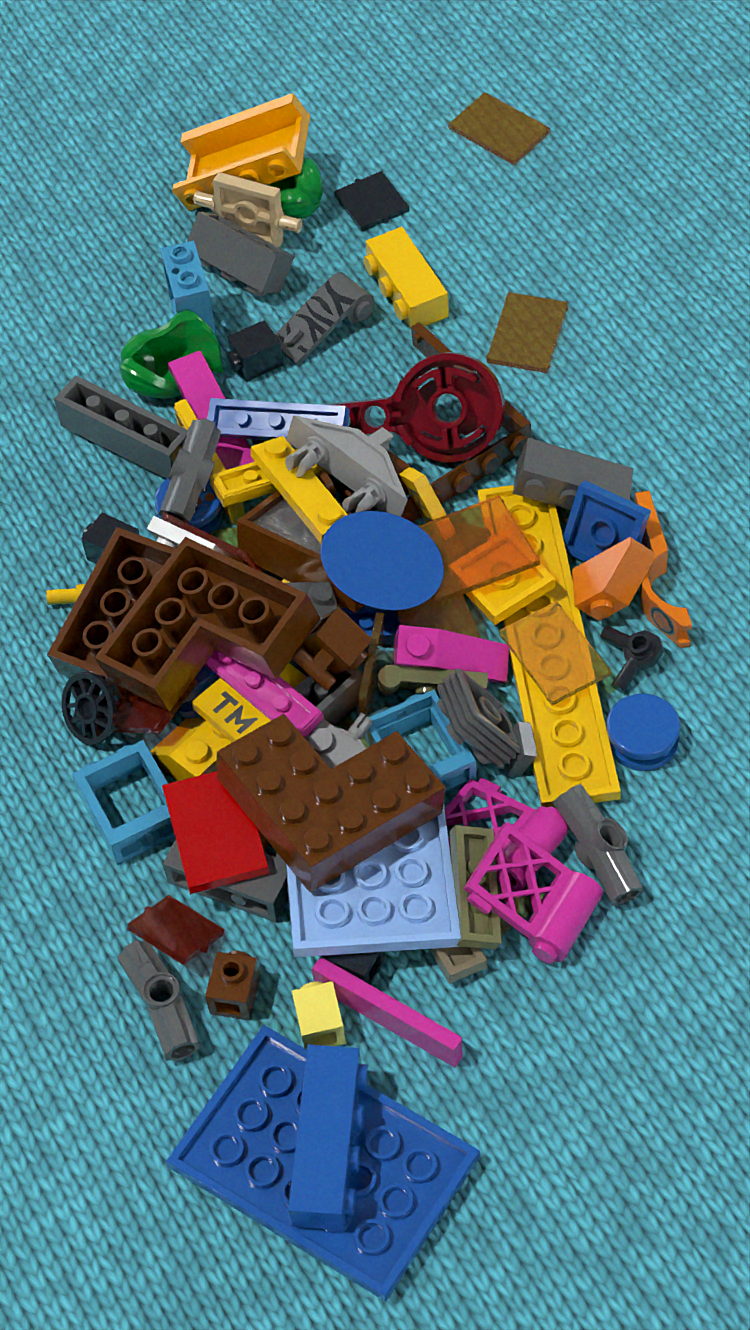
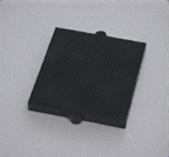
M382 171L361 180L355 179L354 183L334 191L335 198L361 232L381 223L387 224L390 219L410 211L409 205Z

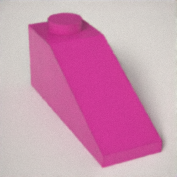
M399 625L394 638L392 665L455 670L457 668L463 671L488 673V682L506 684L509 645L441 629Z

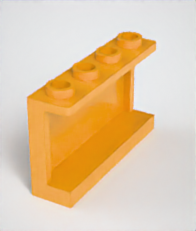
M292 93L182 133L181 144L190 153L191 159L187 179L173 184L172 192L188 211L203 207L193 204L196 191L214 195L213 179L218 172L265 185L301 173L310 114L295 94Z

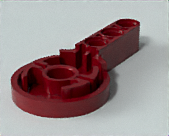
M457 352L439 353L415 364L406 373L404 378L400 380L396 391L390 397L320 404L346 406L350 410L349 427L359 429L364 434H373L383 427L389 432L398 434L407 446L413 447L420 454L440 462L466 460L483 451L499 433L505 414L504 394L495 374L480 360ZM455 365H459L469 370L477 372L480 375L481 380L479 382H476L479 379V376L476 373L470 372L460 367H455ZM431 378H434V379H432L431 381H429V382H427L426 384H424V385L419 389V387H420L423 383H425L427 380H429V379H431ZM443 394H452L461 403L462 411L459 418L455 421H445L437 413L436 403ZM373 406H379L385 412V421L382 425L375 424L371 419L370 412ZM425 431V432H427V433L430 434V435H433V436H435V437L442 438V440L433 438V437L427 435L426 433H422V432ZM476 438H478V439H477L475 442H473L472 444H470V445H468V446H465V445H467L468 443H470V442H472L473 440H475Z

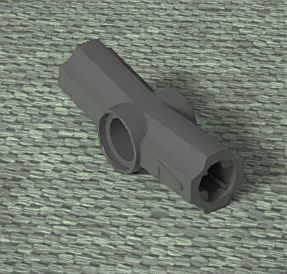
M205 418L192 420L185 436L183 447L179 449L168 477L171 481L158 515L173 525L188 526L198 503L200 492L204 491L213 469L214 461H212L222 431L211 420Z
M582 784L573 786L553 801V804L578 840L575 844L576 856L583 865L595 870L612 906L622 905L637 898L644 890L624 851L628 837L623 827L611 818H604Z
M148 939L144 941L136 940L124 947V950L117 956V959L147 1007L166 1061H181L192 1057L193 1053L200 1049V1043L177 979L168 972ZM160 995H172L171 998H169L167 1001H155V999Z

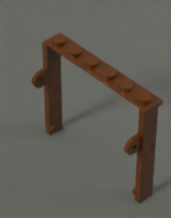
M420 322L411 326L413 346L426 358L439 353L452 352ZM455 365V367H460V368L466 369V370H468V371H470V372H474L473 370H469V369H467V368H465V367H462V366H459V365ZM477 373L479 379L476 382H479L481 378L480 375ZM506 400L502 427L510 434L430 484L441 505L458 493L465 492L472 484L486 475L493 474L508 461L520 456L527 439H532L531 422ZM251 439L254 445L269 441ZM322 470L315 473L317 478L342 507V504L337 500L336 490L329 476ZM410 496L407 498L402 518L413 523L421 518L422 515Z

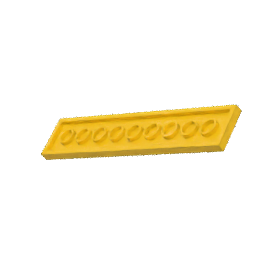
M514 485L477 490L486 542H491L509 530L555 577V588L503 620L523 722L531 723L537 757L532 762L540 806L554 807L553 801L558 796L578 784H582L594 803L619 800L621 790L580 610L574 605L573 579L556 506L513 494Z

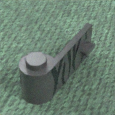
M343 272L332 275L275 334L281 343L282 353L299 366L344 318L351 323H358L368 319L373 312V296Z

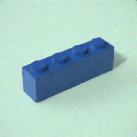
M323 1045L307 1046L288 1206L292 1227L345 1230L346 1215H354L356 1188L349 1187L351 1172L358 1173L360 1164V1146L354 1145L355 1131H363L364 1105L358 1104L359 1090H367L369 1074L368 1064L361 1063L359 1048Z

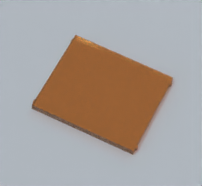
M500 495L418 526L434 541L443 560V579L437 592L431 597L436 605L540 565L539 556L535 553Z

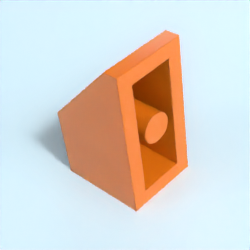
M629 537L573 568L575 607L601 621L629 606L655 560V553Z

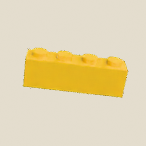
M290 663L287 664L280 674V677L293 688L297 687L307 678ZM200 716L197 718H186L157 744L150 753L158 767L174 780L180 781L217 771V751L232 742Z

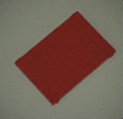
M167 513L163 514L162 520L216 544L228 557L260 572L263 571L247 552Z
M196 678L193 679L170 712L128 691L125 697L120 698L116 703L117 709L121 711V716H117L116 725L118 729L113 732L160 734L197 685L198 680Z

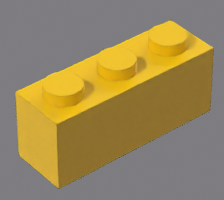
M402 226L365 241L367 254L363 257L365 268L370 276L375 275L382 295L385 298L389 297L393 302L394 311L400 321L405 320L411 329V326L418 322L423 326H427L449 317L448 292Z

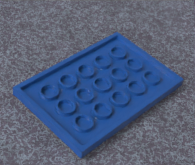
M263 1025L167 1158V1166L386 1302L480 1158V1150L368 1085L367 1090H359L358 1104L364 1105L363 1131H355L354 1145L360 1146L358 1173L351 1172L349 1185L350 1188H356L354 1215H346L345 1230L292 1227L288 1206L307 1049Z

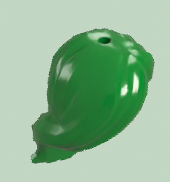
M306 155L303 157L301 173L267 184L268 186L280 189L281 208L286 216L305 219L313 214L321 203L320 200L323 194L321 174L316 163Z
M181 311L160 328L142 331L132 336L121 351V364L119 366L122 380L130 390L140 395L154 398L179 397L182 394L169 371L168 363L201 350L211 372L223 373L217 337L212 329L195 312Z

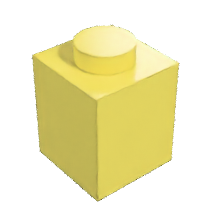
M333 981L327 983L310 982L303 985L300 989L292 990L304 1048L307 1049L308 1045L340 1046L346 1044Z

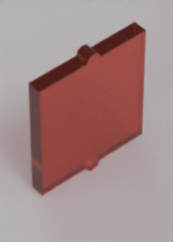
M170 895L152 907L146 906L144 912L129 922L127 927L128 931L182 965H185L201 952L207 953L209 946L221 938L225 931L219 925Z

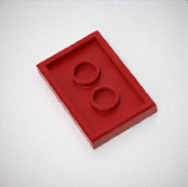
M217 771L162 785L190 894L269 874L258 828L217 779Z

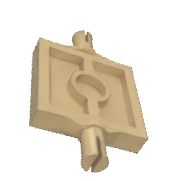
M218 172L213 179L214 195L196 191L194 194V205L210 208L213 213L223 216L277 247H280L283 242V229L299 233L302 229V219L284 215L281 208L279 188Z

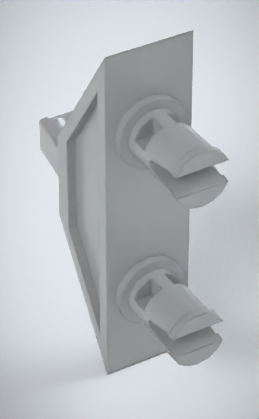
M293 415L286 441L298 450L285 459L288 471L299 466L296 477H301L316 463L355 492L350 497L344 499L342 503L346 513L357 508L356 512L368 511L375 506L381 512L400 517L403 515L408 499L387 452L390 448L389 444L393 434L382 427L370 436H367L359 429Z

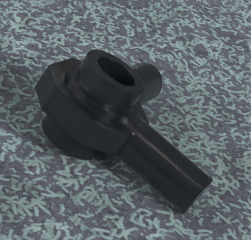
M605 626L601 632L600 637L602 640L623 649L626 663L611 683V686L621 693L625 692L640 669L644 670L655 666L664 653L660 637L646 630L630 636L610 626Z

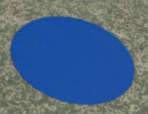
M363 511L349 514L332 524L322 540L321 560L328 577L339 590L361 604L383 610L409 609L429 600L441 585L444 565L438 547L424 530L400 516L380 511Z

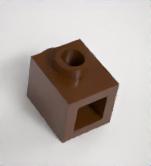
M243 951L216 952L205 994L211 1015L251 1020L261 978L257 957H252Z

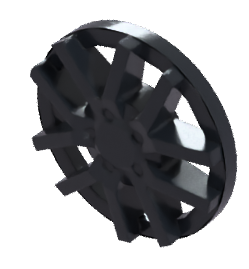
M82 672L72 676L63 689L61 701L62 713L68 729L75 738L85 744H97L107 740L112 732L118 729L116 725L117 716H121V711L117 709L113 694L115 687L107 684L104 680V675H97L92 672ZM71 692L76 700L75 703H70ZM70 708H75L77 717H72ZM81 722L82 732L75 724Z

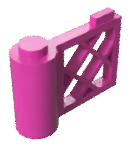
M482 777L478 782L469 779L445 808L447 826L461 823L464 826H468L470 821L491 817L493 824L491 829L494 830V838L501 828L497 827L495 816L514 813L520 817L511 825L550 855L569 833L567 823L556 808L538 807L535 810L502 794L501 786ZM473 795L488 802V807L465 811L464 805ZM448 838V840H449V848H450V853H451L450 838ZM507 838L502 845L505 864L522 861L519 846ZM542 865L533 866L535 874ZM524 868L507 870L511 890L514 892L522 891L527 885ZM496 871V872H497V881L500 883L499 876H498V871Z
M508 822L501 826L463 888L469 893L466 899L484 914L493 911L529 938L533 954L546 963H554V961L563 962L603 895V889L594 879L583 873L571 871ZM507 838L519 846L522 861L505 864L502 845ZM495 858L496 865L490 866ZM544 865L556 874L549 887L538 888L533 866ZM524 868L528 890L512 892L507 870ZM498 871L502 894L491 895L478 884L485 873ZM539 894H545L542 900H540ZM530 896L534 913L529 922L516 913L513 898Z

